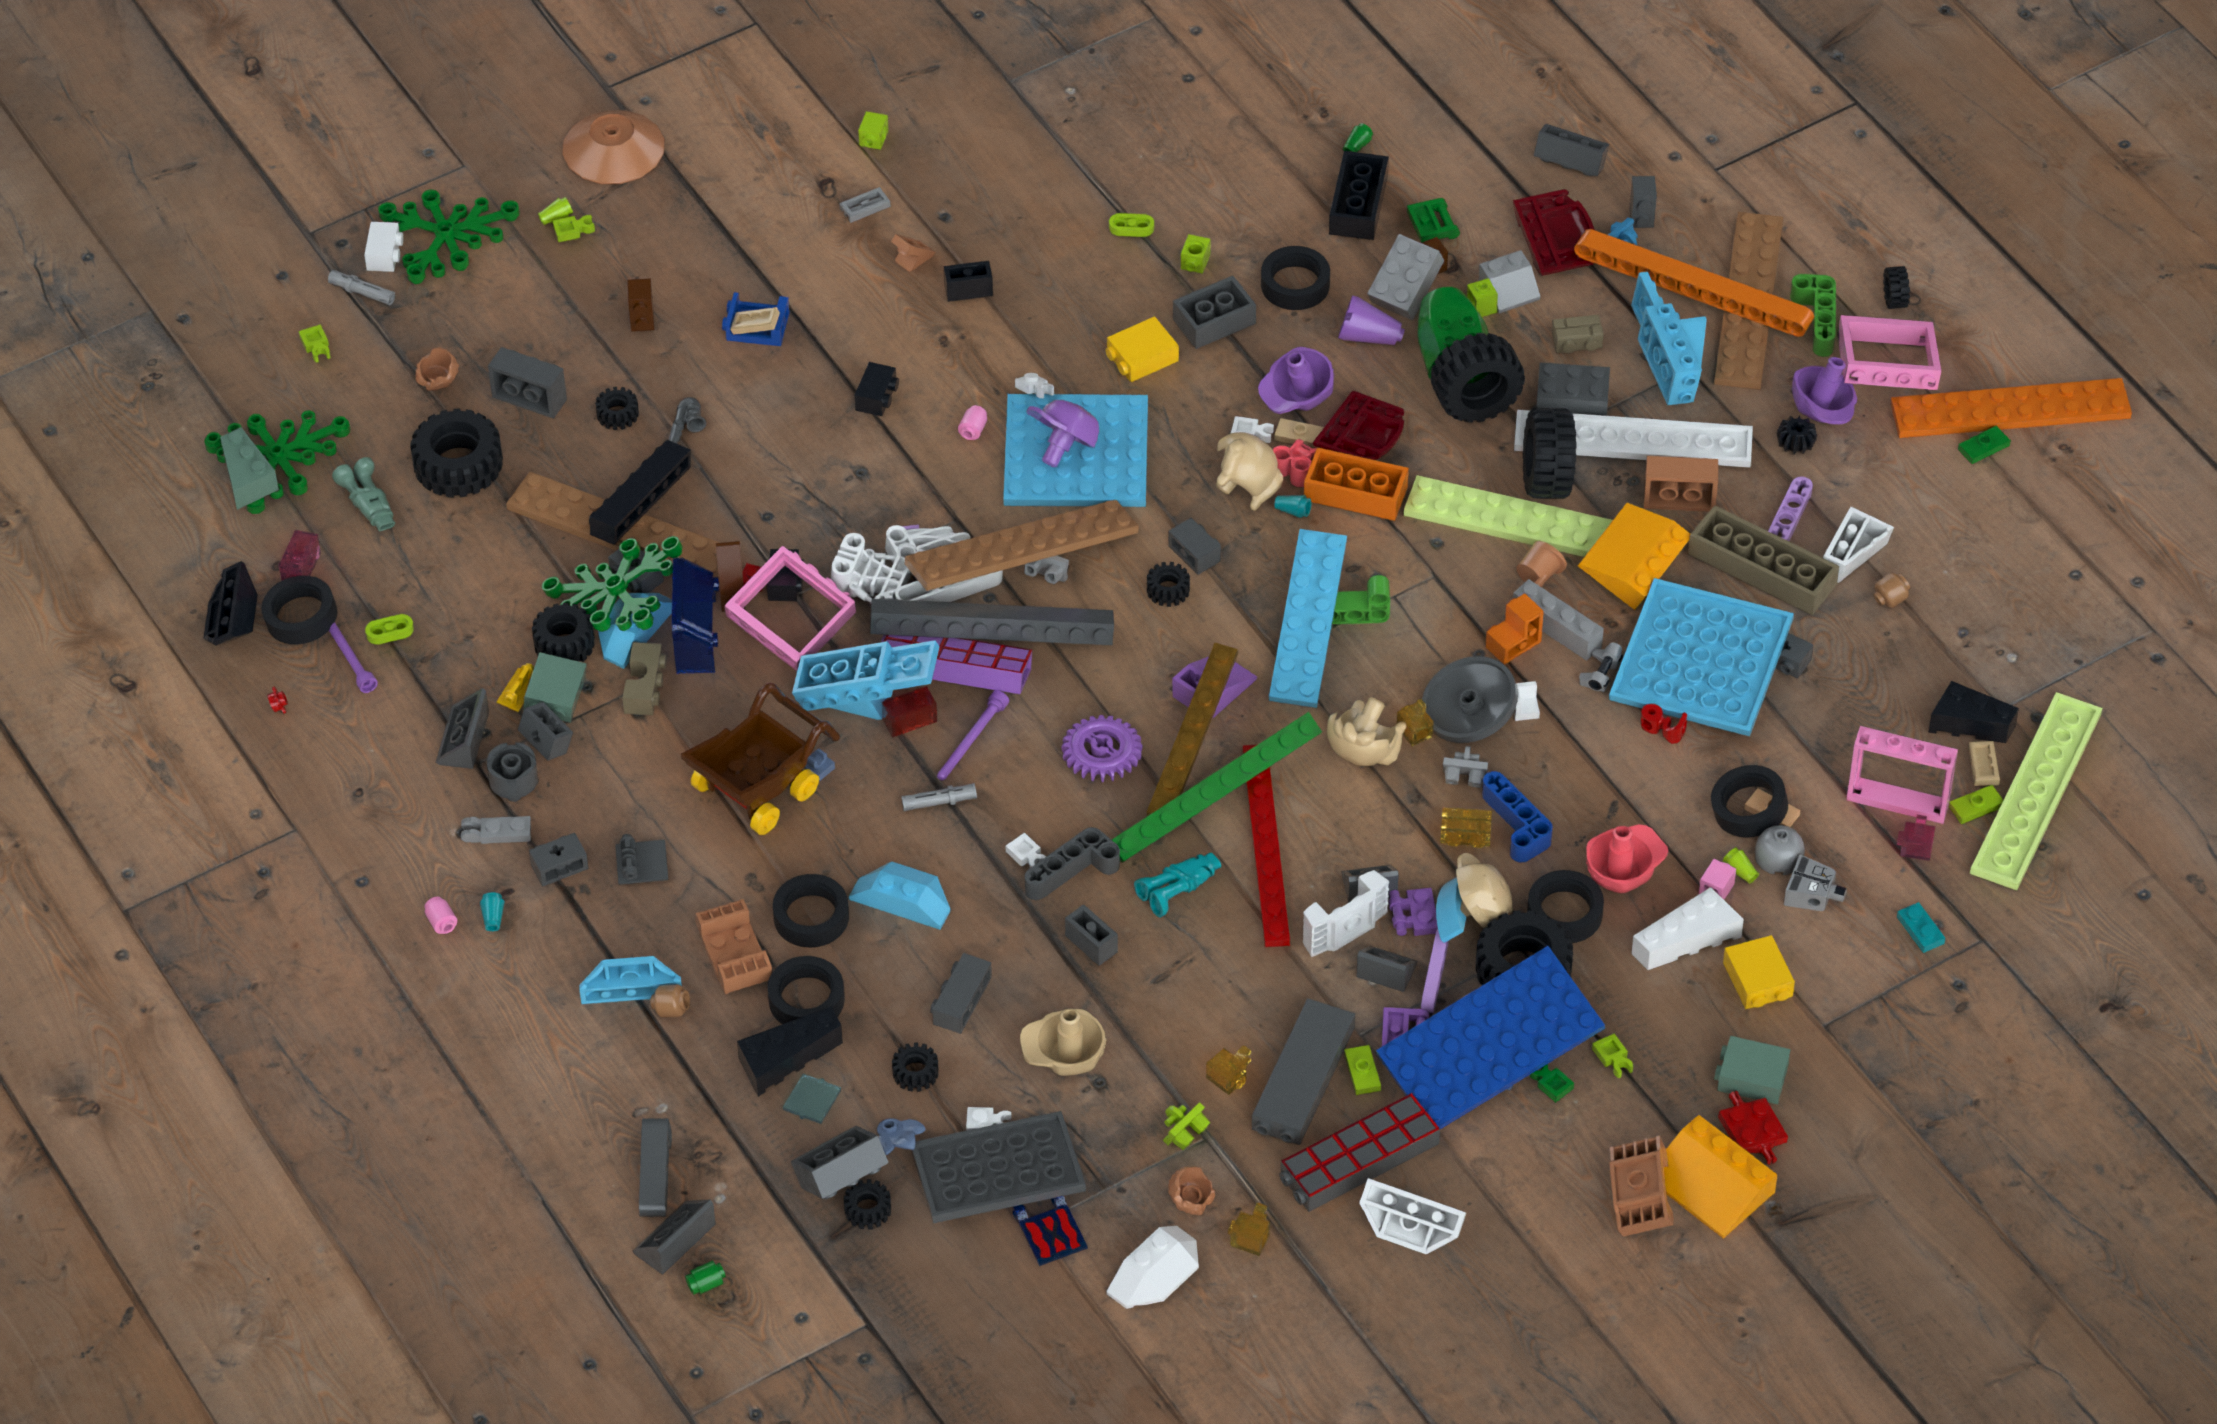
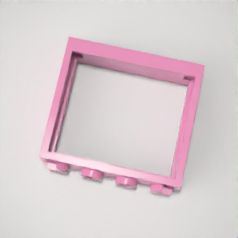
M1840 316L1837 338L1840 357L1846 364L1845 369H1843L1844 383L1938 389L1941 366L1933 322ZM1852 341L1925 346L1929 366L1855 361Z
M782 546L726 603L725 612L729 619L797 671L801 656L817 653L856 613L855 600L849 596L848 592H841L830 578H823L812 564H805L796 552L793 553ZM784 566L841 609L800 653L743 609Z
M1860 726L1854 744L1847 801L1944 824L1950 802L1958 749ZM1864 750L1946 770L1942 797L1861 778ZM1855 789H1856V790H1860V791H1861V794H1857V793H1853V792H1854ZM1934 809L1940 810V814L1935 813Z

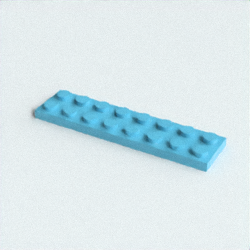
M1305 529L1299 530L1269 701L1317 708L1345 555L1346 535Z

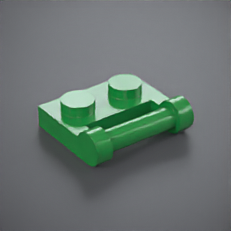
M1444 198L1407 205V214L1421 243L1435 237L1438 239L1447 237L1455 239L1460 235L1458 226L1454 225L1447 210L1448 205ZM1434 211L1439 212L1445 225L1444 227L1440 226Z

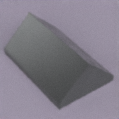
M482 688L451 707L435 762L438 765L474 768L489 715L485 689Z
M710 1199L685 1201L633 1250V1253L663 1275L716 1225L713 1202Z

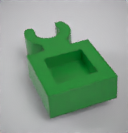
M1548 1064L1540 1068V1071H1535L1529 1075L1530 1078L1538 1081V1088L1555 1103L1574 1089V1082L1557 1067L1550 1071Z

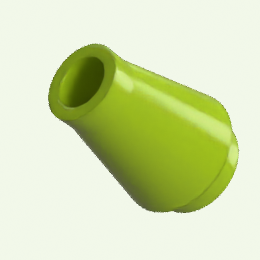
M566 197L562 199L557 198L543 211L539 212L538 216L542 224L546 225L551 223L552 220L569 217L573 210Z
M1737 847L1730 850L1722 860V862L1736 868V875L1744 879L1748 884H1751L1759 876V872L1754 868L1744 851L1739 850Z

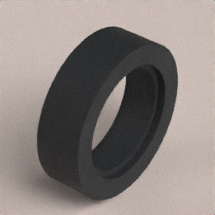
M1287 246L1270 253L1262 264V292L1268 301L1283 309L1304 310L1321 303L1329 292V263L1322 254L1308 247ZM1303 267L1314 272L1318 279L1307 288L1289 289L1279 285L1274 280V276L1284 268Z
M294 576L282 580L267 592L261 607L269 633L276 640L286 644H305L322 637L330 630L331 625L335 623L337 618V606L330 587L323 580L313 576ZM313 597L322 602L319 611L305 621L286 623L278 618L280 609L286 603L296 598Z
M1745 765L1732 769L1720 777L1712 789L1711 803L1716 821L1724 831L1734 836L1745 838L1757 837L1765 829L1773 825H1779L1788 811V798L1781 777L1775 771L1764 766ZM1763 787L1773 794L1770 805L1762 812L1754 815L1739 816L1726 808L1729 798L1743 788Z
M1571 870L1549 872L1537 879L1529 891L1527 910L1535 911L1537 915H1541V913L1547 915L1541 906L1546 897L1556 892L1575 893L1586 900L1590 907L1589 912L1577 921L1557 922L1561 924V928L1568 932L1572 943L1586 940L1598 930L1603 917L1604 897L1600 887L1593 879L1585 874Z
M804 874L786 881L777 890L773 899V916L776 930L783 939L800 947H820L833 942L842 935L849 922L848 898L845 890L832 878L819 874ZM805 896L824 897L835 907V911L829 920L814 926H804L795 923L787 915V910L795 900Z
M800 956L789 959L780 964L769 978L767 986L769 1007L775 1019L781 1024L831 1006L838 1017L844 1007L845 994L842 975L832 963L815 956ZM800 978L819 979L831 990L828 999L823 1004L810 1009H799L790 1006L782 998V992L789 983Z

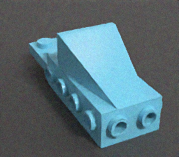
M1641 272L1638 275L1631 304L1640 324L1637 340L1667 406L1694 402L1702 372L1701 365L1707 319L1705 316L1680 319L1672 303L1664 304L1662 297H1659L1656 291V284L1651 280L1649 273Z
M936 640L898 647H891L888 641L803 655L800 658L792 694L801 707L807 711L829 707L880 720L883 717L886 700L892 697L893 690L931 684L940 646Z

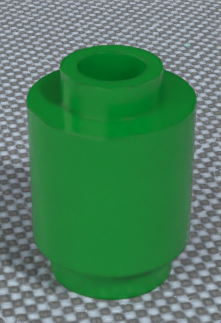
M711 1260L690 1270V1274L686 1275L685 1279L692 1294L699 1293L701 1295L722 1285V1279L726 1275L721 1264H715Z

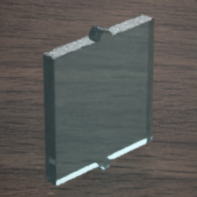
M802 1074L784 1104L783 1110L800 1116V1119L806 1118L822 1124L841 1092V1087L827 1083L823 1078L819 1080Z

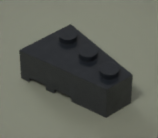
M1951 681L1931 714L1928 733L1936 734V731L1950 732L1952 736L1959 737L1960 734L1975 736V739L2006 743L2016 727L2019 708Z

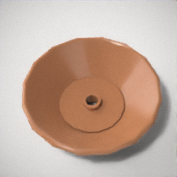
M626 110L603 111L587 116L572 126L563 140L562 156L569 169L584 180L598 184H624L640 179L656 168L664 155L665 139L658 126L644 115Z

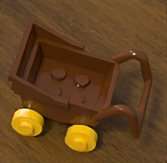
M767 683L757 692L748 718L732 731L725 728L718 735L681 753V759L694 769L691 777V785L700 792L707 790L713 792L715 787L747 809L749 819L751 820V829L759 835H765L775 827L780 816V810L773 804L766 802L780 795L788 785L790 786V795L800 802L807 800L813 795L819 783V776L810 769L803 770L807 764V759L813 752L821 733L828 736L832 741H838L840 735L828 721L819 720L784 695L776 684ZM769 693L778 703H781L813 726L806 742L761 710Z

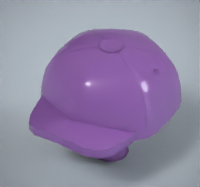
M1306 347L1294 348L1273 363L1270 372L1259 384V395L1266 406L1277 414L1287 413L1295 409L1302 411L1311 410L1332 394L1335 376L1334 369H1332L1329 359L1321 352Z
M1830 357L1826 368L1822 366H1809L1799 369L1794 373L1791 390L1797 410L1801 414L1817 422L1829 424H1845L1851 420L1854 414V406L1857 403V396L1853 384L1844 383V377L1841 373L1845 369L1846 364L1842 359Z
M1053 400L1042 410L1034 406L1028 407L1026 411L1028 415L1053 429L1047 441L1050 444L1043 458H1041L1047 465L1054 468L1058 467L1064 452H1069L1074 441L1090 448H1095L1099 435V422L1080 405L1065 400Z

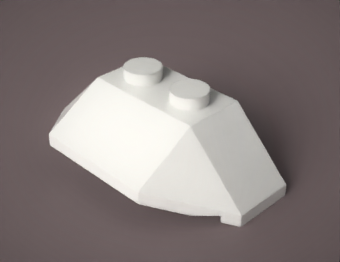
M1369 1178L1360 1200V1205L1377 1237L1424 1254H1429L1457 1239L1466 1216V1212Z
M1178 1226L1159 1227L1123 1261L1107 1290V1295L1126 1309L1133 1308L1136 1305H1148L1164 1301L1199 1268L1196 1240Z

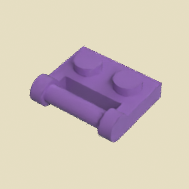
M1384 1007L1382 1046L1407 1032L1409 1021H1415L1417 1026L1427 1020L1429 1012L1424 1009Z

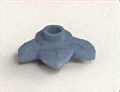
M893 1118L885 1119L877 1127L879 1140L885 1155L891 1153L895 1147L914 1150L916 1144L915 1135L921 1134L926 1130L922 1123L912 1119L903 1121Z

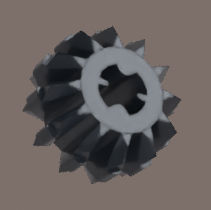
M1800 415L1795 419L1789 416L1788 420H1782L1779 429H1777L1779 446L1784 447L1785 452L1791 450L1794 455L1796 452L1804 454L1806 450H1812L1815 441H1817L1815 424L1810 423L1809 418L1801 419Z

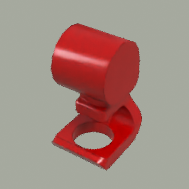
M1647 704L1641 711V728L1651 734H1657L1662 729L1663 737L1669 743L1676 744L1681 741L1686 731L1687 713H1682L1677 726L1671 727V717L1664 718L1660 706Z

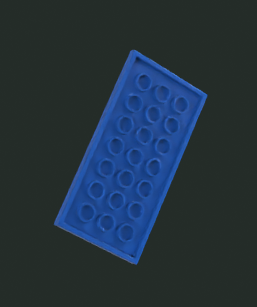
M1547 946L1377 1049L1376 1054L1405 1096L1412 1093L1441 1130L1605 1029V1024L1555 954Z

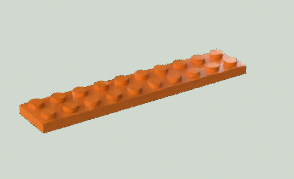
M2122 378L1891 397L1890 403L1899 438L1986 431L1996 425L2000 430L2122 420L2131 419L2132 415Z

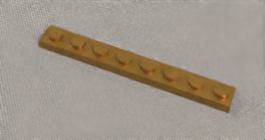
M1214 643L1147 809V816L1183 793L1238 656V649Z

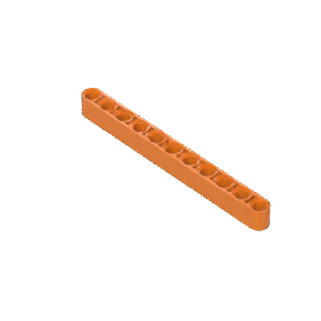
M1592 229L1585 230L1574 247L1576 255L1584 260L1638 279L1639 273L1648 272L1651 280L1658 287L1793 336L1802 337L1814 319V313L1803 305Z

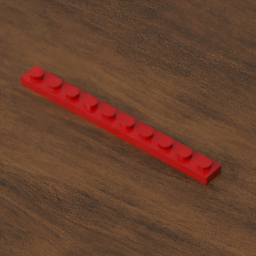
M1258 744L1243 745V754ZM1269 767L1246 782L1264 944L1265 947L1290 946V935Z

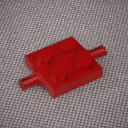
M1734 1091L1731 1092L1728 1097L1734 1107L1720 1110L1718 1114L1724 1129L1730 1139L1747 1152L1762 1153L1768 1165H1771V1162L1774 1164L1777 1161V1157L1773 1153L1772 1148L1787 1143L1788 1135L1767 1099L1762 1098L1751 1102H1744L1738 1091H1735V1093Z

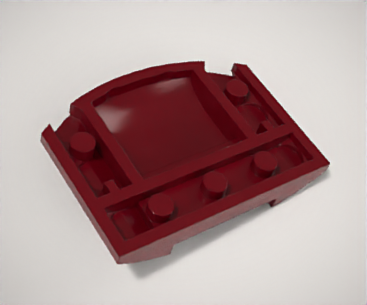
M1566 189L1513 200L1518 227L1522 229L1533 258V265L1541 276L1594 264L1580 258L1574 251V247L1584 231L1595 229L1586 209L1578 200L1575 202L1568 197L1569 191Z
M1352 390L1313 441V446L1378 460L1387 454L1399 440L1405 422L1402 418L1404 416V409Z

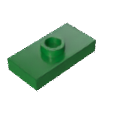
M1996 425L1958 444V450L1971 464H1974L2009 447L2011 440Z

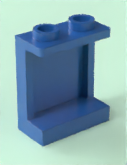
M734 292L732 300H728L727 303L728 316L724 317L722 322V330L726 331V341L781 346L790 314L789 297L779 296L778 304L770 305L742 302L739 300V293ZM777 307L780 314L774 330L735 335L730 330L736 312Z

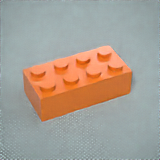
M1317 448L1304 481V495L1306 498H1310L1313 503L1395 521L1408 488L1409 468Z

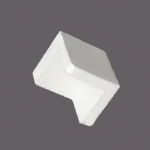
M1535 681L1516 683L1518 687V702L1513 713L1515 721L1538 719L1540 711L1536 698L1537 683Z

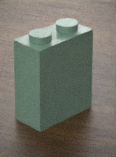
M539 652L524 696V708L544 702L562 721L571 723L585 681L587 663Z
M1730 1036L1728 1046H1722L1720 1060H1723V1064L1717 1065L1714 1080L1719 1081L1717 1091L1729 1094L1733 1091L1734 1093L1738 1091L1742 1097L1755 1100L1766 1098L1769 1103L1778 1105L1789 1065L1791 1049Z

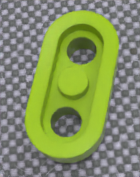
M1117 213L1109 219V230L1116 236L1147 237L1154 232V219L1146 214Z
M398 614L371 621L365 628L366 638L372 644H383L409 637L414 631L413 620L406 614Z

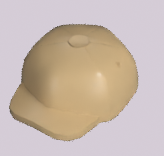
M1469 853L1459 855L1456 876L1462 899L1460 908L1462 913L1466 917L1472 915L1483 928L1487 927V924L1493 919L1498 920L1500 915L1505 913L1510 915L1513 911L1510 888L1501 873L1493 865L1480 863L1476 857Z
M1072 1008L1047 1014L1043 1019L1026 1025L1020 1034L1021 1049L1025 1061L1031 1065L1049 1067L1054 1073L1061 1076L1078 1075L1093 1070L1100 1057L1104 1054L1107 1040L1102 1025L1095 1017L1083 1009Z

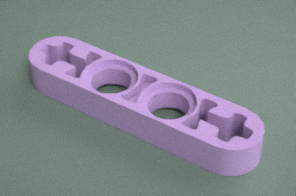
M1797 477L1792 481L1768 532L1777 536L1781 532V538L1790 541L1812 494L1813 484L1810 479ZM1803 487L1801 495L1798 494V489ZM1796 502L1800 506L1792 508L1788 506V503ZM1786 518L1791 520L1792 523L1786 525L1782 524L1780 520Z
M1438 929L1435 935L1421 1002V1009L1427 1010L1429 1013H1434L1449 944V941L1445 943L1441 941Z

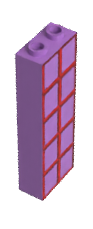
M883 635L881 642L888 641L891 647L936 640L940 647L932 680L1021 694L1031 672L1032 649L965 638Z

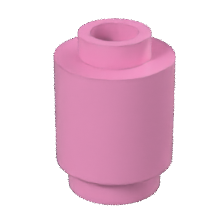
M977 405L971 406L966 410L958 426V432L963 438L976 440L980 437L987 422L986 410Z
M433 897L426 902L424 906L425 915L435 932L439 934L451 932L457 925L458 920L448 902L441 897Z

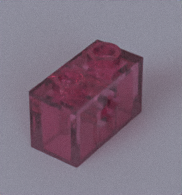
M299 530L294 531L279 563L281 580L294 576H311L321 554L318 534Z

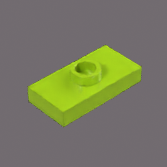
M1990 785L1950 801L1949 808L1960 824H1964L1999 810L2004 800L1994 786Z
M1370 1046L1344 1049V1056L1356 1095L1381 1091V1083Z

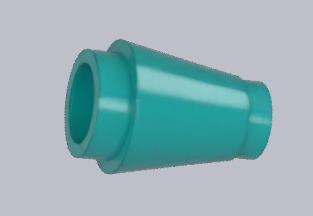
M1278 495L1274 506L1277 510L1302 518L1309 516L1312 502L1305 495Z
M486 893L480 901L485 930L490 932L500 929L505 901L499 893Z

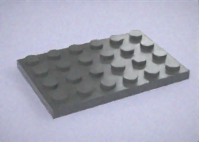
M1062 1111L916 1141L915 1149L911 1150L933 1223L1086 1191V1184Z

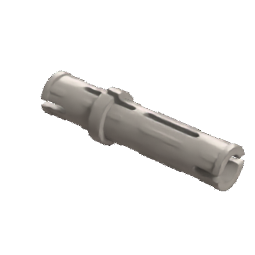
M333 269L328 276V283L342 287L346 292H355L389 306L395 300L394 291L358 279L356 275H346Z
M975 783L956 787L950 785L941 790L901 796L905 812L950 803V805H954L959 801L977 799Z

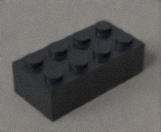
M1344 151L1329 215L1330 235L1374 240L1388 179L1389 156Z

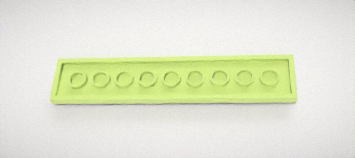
M1418 475L1404 508V516L1533 545L1536 541H1543L1560 552L1582 557L1586 556L1613 521L1607 518Z
M2057 692L2055 693L1972 864L1970 874L2018 890L2099 721L2103 708Z

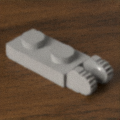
M530 816L481 819L467 817L461 820V826L465 829L461 832V840L463 842L487 844L531 841Z

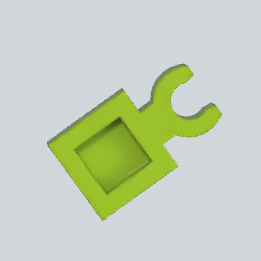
M585 215L579 220H576L575 216L552 220L558 243L581 238L580 233L582 232L586 234L595 232V225L592 223L591 215Z
M321 324L298 331L306 352H312L313 360L316 363L319 362L318 355L325 354L327 359L331 358L328 339Z
M1615 1033L1592 1043V1050L1605 1067L1613 1066V1073L1617 1078L1622 1076V1070L1620 1069L1622 1067L1626 1068L1629 1073L1633 1072V1063L1627 1058L1628 1051Z

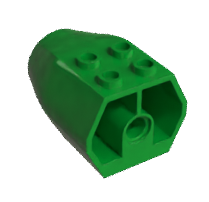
M1455 287L1437 288L1429 292L1420 304L1417 337L1430 380L1435 360L1438 355L1441 356L1443 354L1442 351L1447 346L1453 345L1452 342L1457 339L1460 341L1464 339V336L1470 334L1476 336L1477 333H1485L1486 335L1489 333L1479 311L1467 296ZM1484 372L1476 375L1475 377L1470 379L1466 384L1474 383L1482 379L1489 372Z

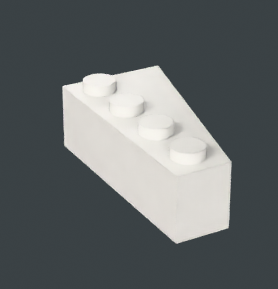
M1710 887L1633 936L1632 955L1647 970L1676 961L1679 956L1684 954L1693 955L1704 947L1710 945L1716 947L1721 945L1724 940L1741 938L1744 919Z

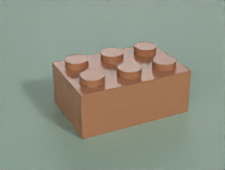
M1647 456L1643 509L1709 512L1714 505L1716 506L1718 459Z

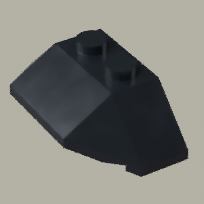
M242 561L223 569L220 575L222 578L215 586L208 602L203 638L215 646L236 640L253 632L258 594L245 563Z

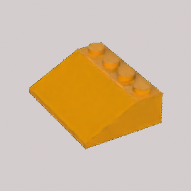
M1626 503L1582 559L1578 567L1635 610L1649 593L1654 578L1660 579L1689 541L1691 534L1674 520Z
M1700 1115L1687 1124L1666 1148L1668 1166L1664 1167L1666 1195L1723 1239L1775 1193L1777 1174Z

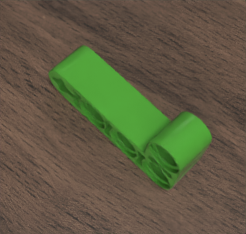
M1795 275L1792 279L1790 299L1792 302L1800 305L1813 306V352L1820 357L1830 356L1834 350L1836 335V282L1833 277L1828 275Z
M1382 575L1371 577L1367 582V591L1338 592L1332 624L1383 623L1387 621L1390 617L1388 578Z

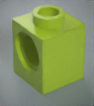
M866 111L858 130L859 146L881 150L888 134V115Z
M1188 234L1181 252L1182 270L1203 274L1210 257V238Z
M1489 278L1467 284V298L1473 303L1482 317L1497 313L1498 293Z

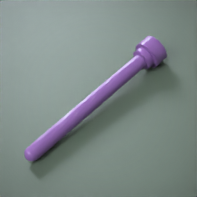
M333 623L329 632L356 673L358 688L363 693L373 691L378 685L377 679L373 673L365 671L336 623Z
M999 690L992 692L988 698L987 709L938 772L937 778L943 781L948 777L993 715L1006 708L1010 702L1006 694Z

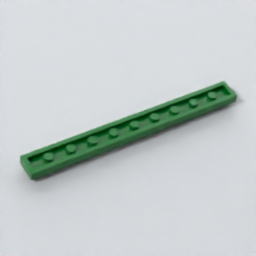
M1307 712L1113 838L1112 841L1120 849V861L1123 863L1320 735L1322 730L1311 714Z

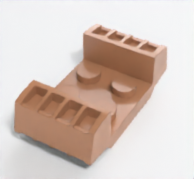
M744 899L695 913V922L704 948L725 994L769 981L772 974L771 963L766 950L762 951L750 924L749 910Z
M1660 1135L1650 1139L1610 1147L1609 1164L1613 1206L1616 1213L1618 1231L1625 1237L1673 1226V1211L1667 1201L1664 1167L1668 1166L1666 1148Z

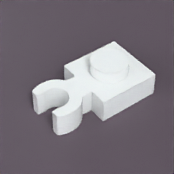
M1027 373L1024 377L1015 379V388L1027 394L1035 393L1038 398H1044V394L1054 395V386L1048 384L1047 380L1039 377L1036 373Z
M1235 416L1231 433H1250L1265 443H1270L1271 434L1269 433L1274 432V425L1270 423L1258 425V419Z
M1025 833L1006 845V853L1020 866L1028 863L1031 868L1046 857L1041 854V848Z
M968 1107L966 1131L1001 1124L1005 1120L1011 1121V1112L1001 1111L998 1114H994L993 1108Z

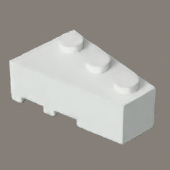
M1850 507L1823 556L1824 559L1839 566L1837 582H1841L1887 545L1894 527Z

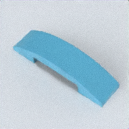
M1457 877L1443 885L1437 898L1436 919L1440 939L1443 943L1464 932L1466 916L1460 910L1462 899L1459 893Z

